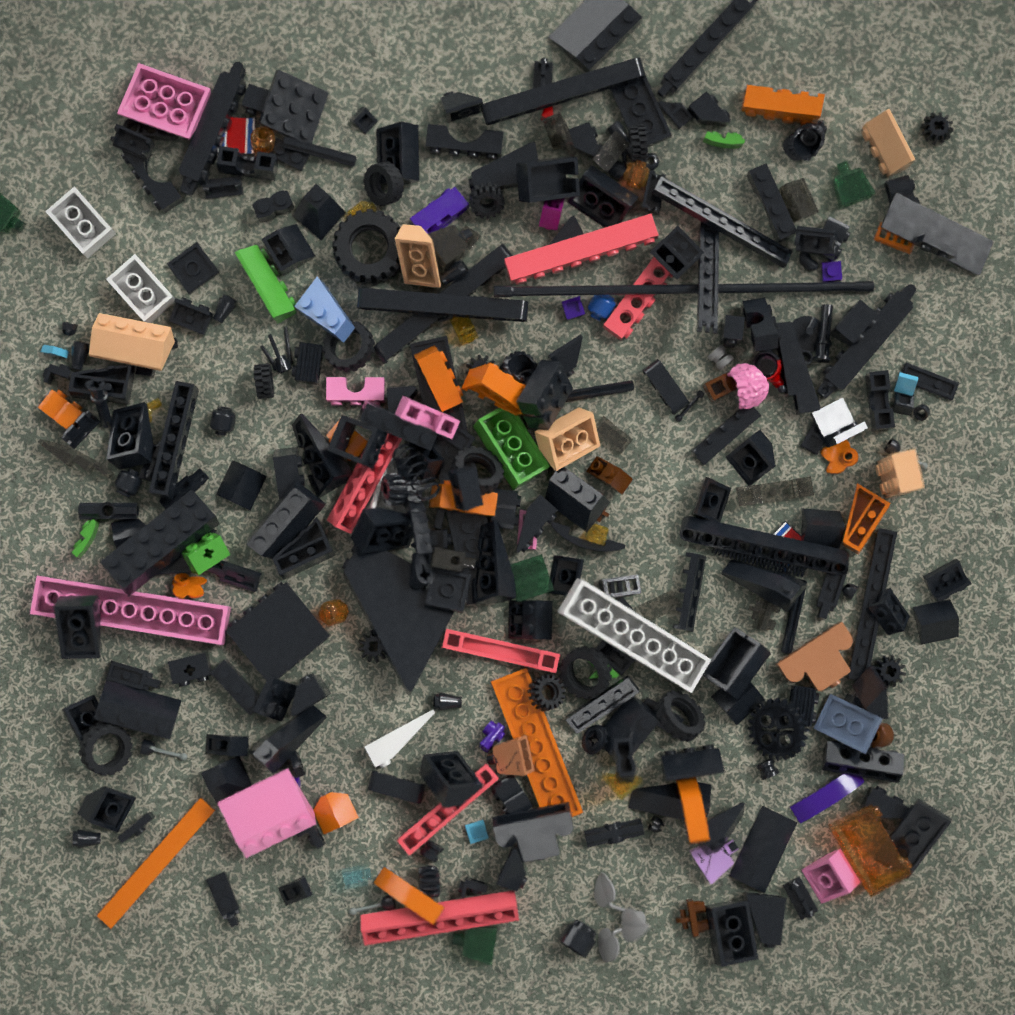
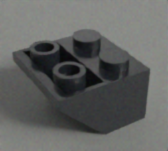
M297 224L278 229L262 238L263 243L283 276L316 257Z
M509 600L508 639L552 640L553 601Z

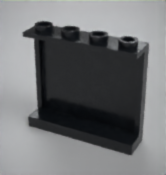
M288 582L277 584L273 588L274 592L271 595L265 594L258 600L260 604L255 608L249 607L243 612L244 617L240 620L237 618L228 625L229 629L226 631L266 681L269 675L278 679L281 678L331 637L330 633L325 630Z

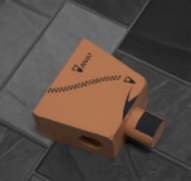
M527 735L493 746V753L487 755L488 764H496L499 774L525 776L535 771Z

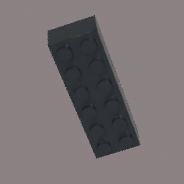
M191 489L101 560L100 563L129 597L182 555L181 553L186 550L185 548L188 545L197 543L205 534L217 527L219 522L215 514Z

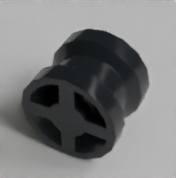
M774 758L756 765V768L761 772L760 777L762 780L780 773L775 768Z
M428 839L426 847L420 851V854L433 862H437L438 855L443 852L444 848Z

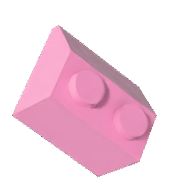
M841 849L828 853L801 870L821 904L850 893L861 883Z

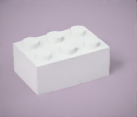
M75 187L45 211L87 258L116 234Z
M136 254L106 279L137 315L147 323L153 322L175 300Z

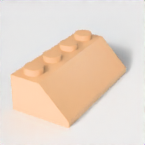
M99 313L92 327L89 356L162 371L175 340L171 327Z

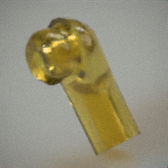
M361 201L347 211V213L353 216L356 215V211L367 212V209H373V212H375L376 206L371 202Z
M159 398L147 403L150 423L153 420L152 412L163 406Z

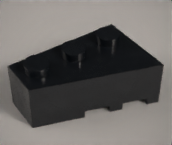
M129 364L111 365L108 368L71 373L68 392L72 398L91 400V392L88 390L87 383L91 379L101 378L105 383L104 390L108 394L107 402L129 405L135 366Z
M298 447L275 449L273 464L280 499L295 480L305 486L304 474H301L302 457L301 455L299 456Z
M316 517L305 530L303 529L272 560L279 576L285 580L336 556L321 521Z

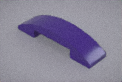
M841 773L834 780L790 806V809L801 824L850 794L865 781L862 777Z

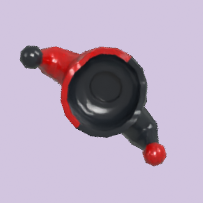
M772 349L759 351L753 359L752 365H755L763 373L767 381L778 389V392L784 393L786 387L780 374L782 368L780 358L772 352Z

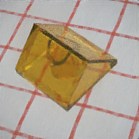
M601 774L603 780L621 800L640 785L643 780L641 776L635 775L633 783L619 784L615 774Z

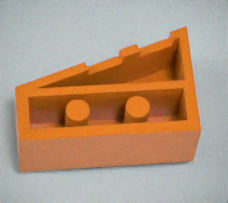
M435 345L414 355L442 412L463 402L461 399L464 396L460 386H455L453 382L455 376L452 369H447L445 365L447 359L443 351L439 352Z
M493 363L469 370L461 388L462 390L467 392L470 389L478 393V398L481 399L487 397L495 401V406L515 416L522 414L516 401L525 388V384L517 382L512 375L504 373Z
M444 481V484H439L441 488L439 493L430 499L429 508H442L449 511L454 510L469 514L495 516L498 493H485V495H482L484 505L468 511H462L455 508L450 481ZM437 485L432 486L431 495L438 489Z
M857 483L842 545L859 555L891 503Z

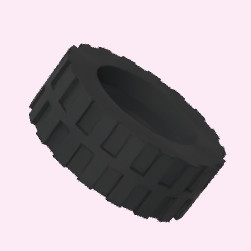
M390 162L374 164L367 168L363 181L364 189L370 200L375 205L380 206L398 202L404 192V181L399 169ZM380 175H383L387 181V193H384L380 186Z

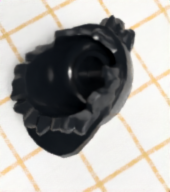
M818 120L817 124L805 123L798 127L783 141L782 147L785 154L794 161L806 160L808 162L812 157H815L825 142L827 126H824V121Z
M515 351L505 357L506 360H503L499 369L504 373L512 375L517 382L526 385L538 365L530 354H526L525 351Z

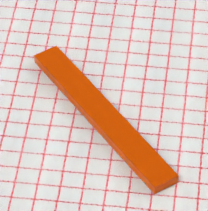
M200 798L99 912L97 917L109 928H113L215 812V809L204 799Z

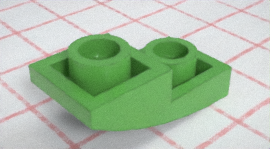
M707 131L703 142L721 148H742L745 139H742V136L735 132H732V134L728 132L724 139L718 132Z
M88 520L82 526L83 530L80 534L85 539L77 541L73 546L75 549L72 551L77 558H81L92 544L99 527L97 520Z

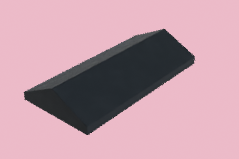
M762 805L730 876L765 893L798 822Z

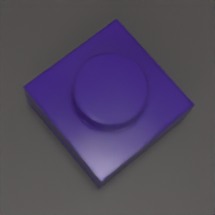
M841 261L821 263L823 282L842 281Z
M580 296L561 302L567 321L585 315Z

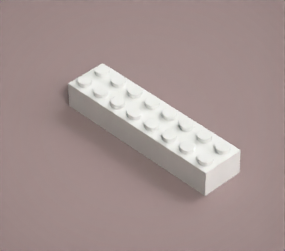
M576 579L557 611L690 693L693 692L711 661L710 658L581 579Z

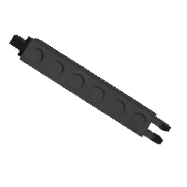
M733 0L663 76L661 81L663 86L658 90L657 95L663 99L669 92L672 94L678 93L749 16L759 0H752L751 2L748 0Z
M240 61L232 64L233 66L229 73H220L179 168V172L183 177L180 188L183 194L193 196L198 186H203L204 182L208 180L210 167L215 164L217 159V149L224 143V132L231 127L232 120L230 118L238 111L240 97L244 96L246 92V83L244 82L246 69Z
M908 284L901 292L896 291L894 294L890 292L884 299L886 304L882 309L878 307L875 310L878 315L874 319L877 322L870 330L866 328L863 331L864 337L858 344L854 342L845 352L841 350L835 357L837 362L833 366L829 364L822 372L825 376L822 378L823 381L816 391L822 398L826 399L834 391L845 389L913 309V302L910 299L916 292L915 285Z

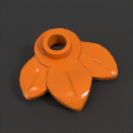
M844 440L829 448L826 446L820 451L821 455L830 462L826 469V472L830 474L842 473L847 467L854 466L859 459L857 451L850 447L848 440ZM847 454L852 455V458L850 460H847L845 458Z
M186 573L176 574L172 581L174 587L172 590L173 594L179 599H183L187 595L190 598L202 597L204 590L201 586L207 582V579L198 576L189 577Z

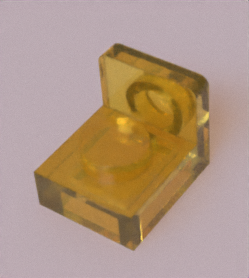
M454 317L450 319L461 345L472 343L475 339L479 338L470 318Z
M594 523L589 529L585 540L604 546L609 529Z

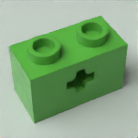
M215 533L205 534L202 540L188 545L185 548L186 550L181 553L191 572L197 575L202 574L231 555L221 536Z

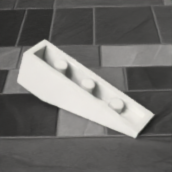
M434 709L366 745L365 749L374 766L380 765L383 768L391 763L390 759L435 713Z

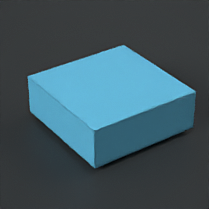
M899 373L894 391L913 396L918 377Z
M483 819L465 825L470 844L489 838Z

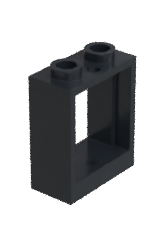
M341 415L327 450L373 469L378 461L379 453L385 444L388 433L348 416ZM356 426L372 432L361 458L345 452Z

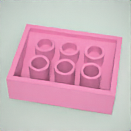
M138 64L117 114L190 140L199 124L211 96L210 88Z
M288 768L218 802V806L231 833L246 858L316 825L314 810Z

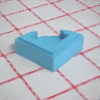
M49 345L42 346L41 350L43 353L68 358L69 354L68 350Z

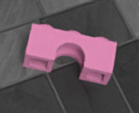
M326 377V401L331 402L332 406H342V402H350L351 406H361V402L365 400L380 406L381 402H385L384 377H365L364 388L356 393L348 390L346 377Z
M402 396L395 412L402 419L425 426L453 439L460 423L453 416Z

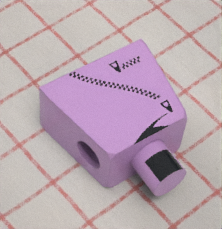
M732 839L719 852L711 853L708 856L700 846L691 849L689 852L709 883L712 884L734 864L729 855L739 848Z

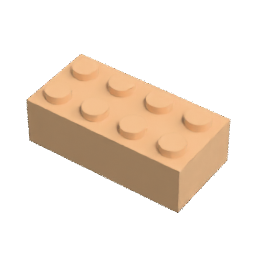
M915 449L891 454L877 461L878 465H875L876 474L881 476L882 480L880 491L886 498L908 494L924 488Z

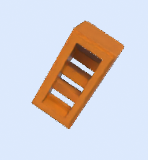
M880 222L874 240L911 255L914 244L908 242V245H904V239L897 243L898 236L896 235L890 241V232H887L885 239L880 237L882 232V222Z

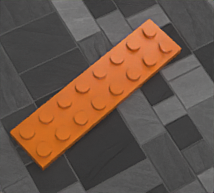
M524 668L491 681L513 739L527 735L535 770L527 774L539 807L569 802L572 817L583 813L546 715L541 709H536L537 705L533 706L531 704L533 699L529 700L528 698L531 696V694H528V690L532 689L529 687L532 680L528 669Z

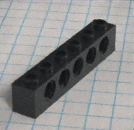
M175 381L149 493L155 497L173 500L199 393V389L191 383Z

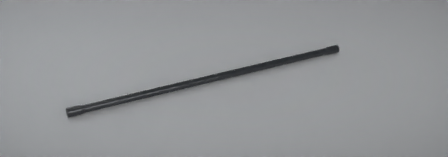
M873 281L718 284V293L874 291ZM698 284L494 286V298L513 296L698 294Z

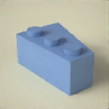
M317 276L294 307L305 317L344 343L355 327L331 294L329 288Z

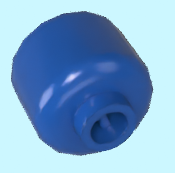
M593 295L588 305V310L592 312L590 316L598 321H601L602 318L608 319L616 307V303L613 301L615 298L611 295Z

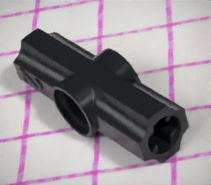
M110 502L79 503L78 515L80 520H138L139 505L138 503ZM108 506L113 508V513L110 516L105 514V509Z
M641 818L624 822L616 821L614 824L609 825L607 823L602 827L584 830L587 847L606 843L615 844L623 842L628 838L644 835Z

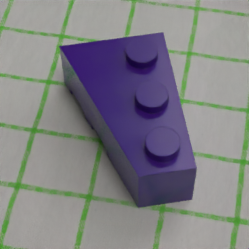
M456 187L448 188L441 194V197L433 200L424 209L410 218L411 225L421 226L432 239L433 236L437 235L468 210L470 206Z

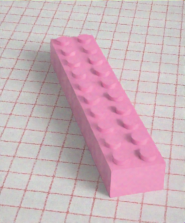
M36 576L30 614L55 618L54 605L59 596L98 595L102 626L225 645L231 611L230 606L136 591L128 597L122 589Z

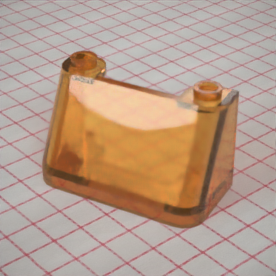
M870 804L830 823L828 827L865 891L872 898L912 875L910 871L912 865L907 857L903 859L881 823L880 817L882 814L878 807H873Z

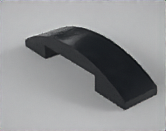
M553 521L551 524L554 531L562 538L583 549L596 552H614L623 550L626 546L609 539L606 540L605 546L568 535L571 527Z

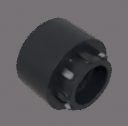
M575 920L573 924H567L558 941L586 959L596 943L594 940L596 931L583 922Z

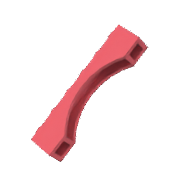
M446 629L442 648L553 673L557 671L560 657L558 653Z

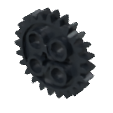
M779 697L774 700L770 698L767 699V702H760V705L754 707L756 711L750 713L754 718L748 720L752 724V726L747 728L752 731L749 737L755 739L751 744L758 745L756 751L763 750L762 756L769 754L770 760L776 757L777 761L782 760V758L786 761L789 757H795L796 753L802 752L801 748L806 746L803 741L809 739V737L804 735V733L808 732L809 729L804 728V725L808 721H802L805 714L799 715L800 707L794 709V702L787 705L786 698L780 701ZM767 715L771 718V723L767 721ZM785 716L789 719V724L785 722ZM792 728L794 731H791V730H783V731L780 732L779 729ZM767 734L771 736L772 742L768 740ZM785 735L789 737L790 743L785 740Z

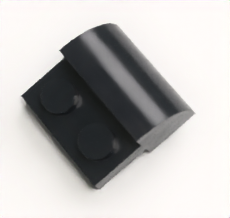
M678 225L650 251L677 280L705 253Z

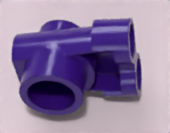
M491 720L482 731L486 737L480 742L479 747L488 753L495 741L499 743L505 736L503 732L505 727L499 722L496 724Z

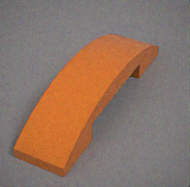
M696 777L676 779L686 820L689 842L709 841L705 811Z
M383 867L374 881V884L432 924H435L444 910L443 906L386 867Z

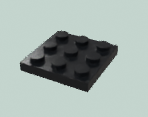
M276 70L258 124L286 137L312 143L329 92L281 70Z

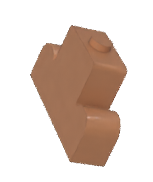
M838 622L777 662L776 666L784 678L790 682L800 681L805 673L816 691H823L829 686L833 688L841 683L840 679L851 671L839 650H847L852 646V636L843 622Z

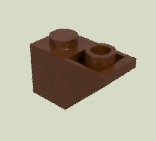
M727 373L703 385L711 403L738 389L736 381L732 376L728 377Z
M596 456L586 471L622 495L633 480L621 468Z

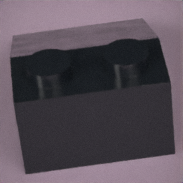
M143 402L113 410L106 460L120 470L152 463L154 444L147 403Z
M380 507L363 509L351 539L361 553L409 548L413 539L409 537L412 527H409L407 524L410 521V517H407L405 513Z
M98 595L59 596L54 605L61 659L100 658L101 622Z

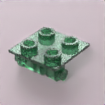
M542 554L511 564L515 578L517 602L554 591Z

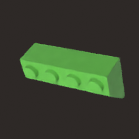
M258 245L236 251V256L276 323L279 324L296 314L297 311L294 307L296 302L293 297L288 298L285 293L288 289L283 280L278 281L276 275L279 273L275 266L268 264L266 259L269 256L265 249H260Z
M498 408L478 419L473 425L487 450L499 458L498 461L502 463V469H504L503 475L513 491L550 467L518 415L515 416Z

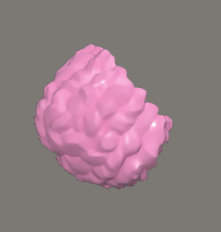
M748 363L737 364L731 368L730 373H727V376H732L737 383L738 397H740L739 409H750L754 406H759L766 398L769 383L755 365Z

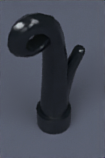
M617 121L607 131L615 139L619 147L622 162L626 163L627 156L631 159L629 138L624 132L622 124ZM648 153V159L652 158L654 160L653 164H647V159L634 160L633 162L642 170L650 171L658 167L659 158L654 153Z

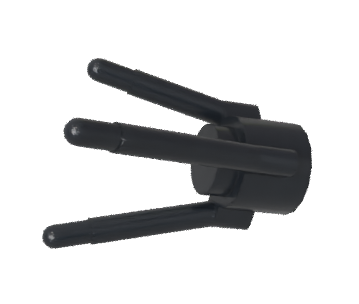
M286 326L284 327L287 358L285 355L280 356L271 334L268 337L277 358L273 360L263 345L260 346L271 363L273 370H277L278 374L291 370V365L294 364L291 357L288 328Z

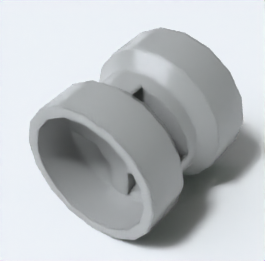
M722 344L708 356L710 361L715 362L716 368L719 371L734 359L731 354L725 352Z

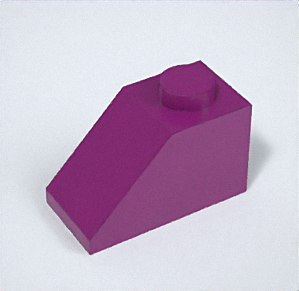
M565 198L544 201L539 223L540 227H544L547 230H558Z

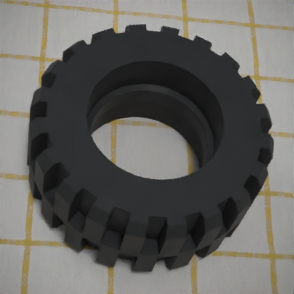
M367 209V212L359 210L356 211V215H348L346 217L347 220L345 222L341 221L338 225L339 229L335 231V239L332 242L333 254L339 268L346 277H350L354 282H360L361 285L372 283L373 286L378 285V282L381 281L383 283L389 281L388 278L394 277L397 274V270L401 269L395 237L400 230L399 224L390 215L386 216L384 212L379 210L377 212H373V209ZM366 231L379 232L384 236L388 245L384 258L373 264L360 263L352 253L354 239Z

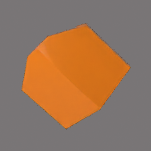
M330 792L320 797L314 808L315 817L323 834H327L359 818L349 795L345 793Z

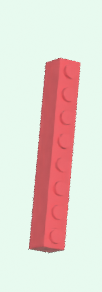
M651 213L505 258L504 263L511 284L516 283V285L526 283L527 279L532 277L534 279L545 277V273L548 272L553 274L559 273L565 267L571 266V268L581 266L582 262L587 260L595 262L600 260V256L607 255L611 257L617 255L618 251L626 249V251L634 250L637 248L636 245L644 243V246L653 244L658 238V232Z
M515 891L438 902V904L444 907V910L435 924L430 923L408 907L361 915V932L364 945L519 921Z

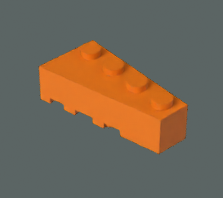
M747 85L741 111L745 112L747 116L755 117L757 114L764 116L763 118L767 120H775L777 118L782 119L783 123L793 124V122L801 123V126L805 123L816 124L821 117L825 94L818 93V97L810 96L809 92L801 91V93L792 94L787 89L773 92L774 89L771 87Z

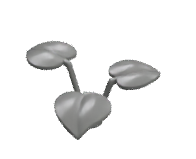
M601 872L594 888L596 903L602 908L608 905L610 908L623 912L621 928L612 931V933L608 928H604L598 935L600 955L605 963L614 961L619 954V941L615 937L617 933L621 932L627 942H633L639 939L650 926L646 923V917L642 911H636L633 908L625 909L612 904L616 898L615 888L609 877Z

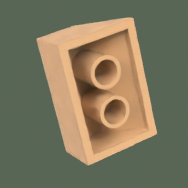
M890 109L885 110L865 123L862 128V136L865 141L870 142L872 146L870 151L874 158H878L881 173L883 175L886 174L887 178L908 169L915 161V158Z
M403 224L395 237L404 284L440 288L441 282L432 239L421 226Z
M580 407L555 420L549 430L539 429L535 431L538 448L555 471L600 447L594 414Z

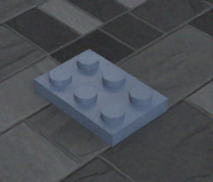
M830 694L814 729L866 754L882 718Z

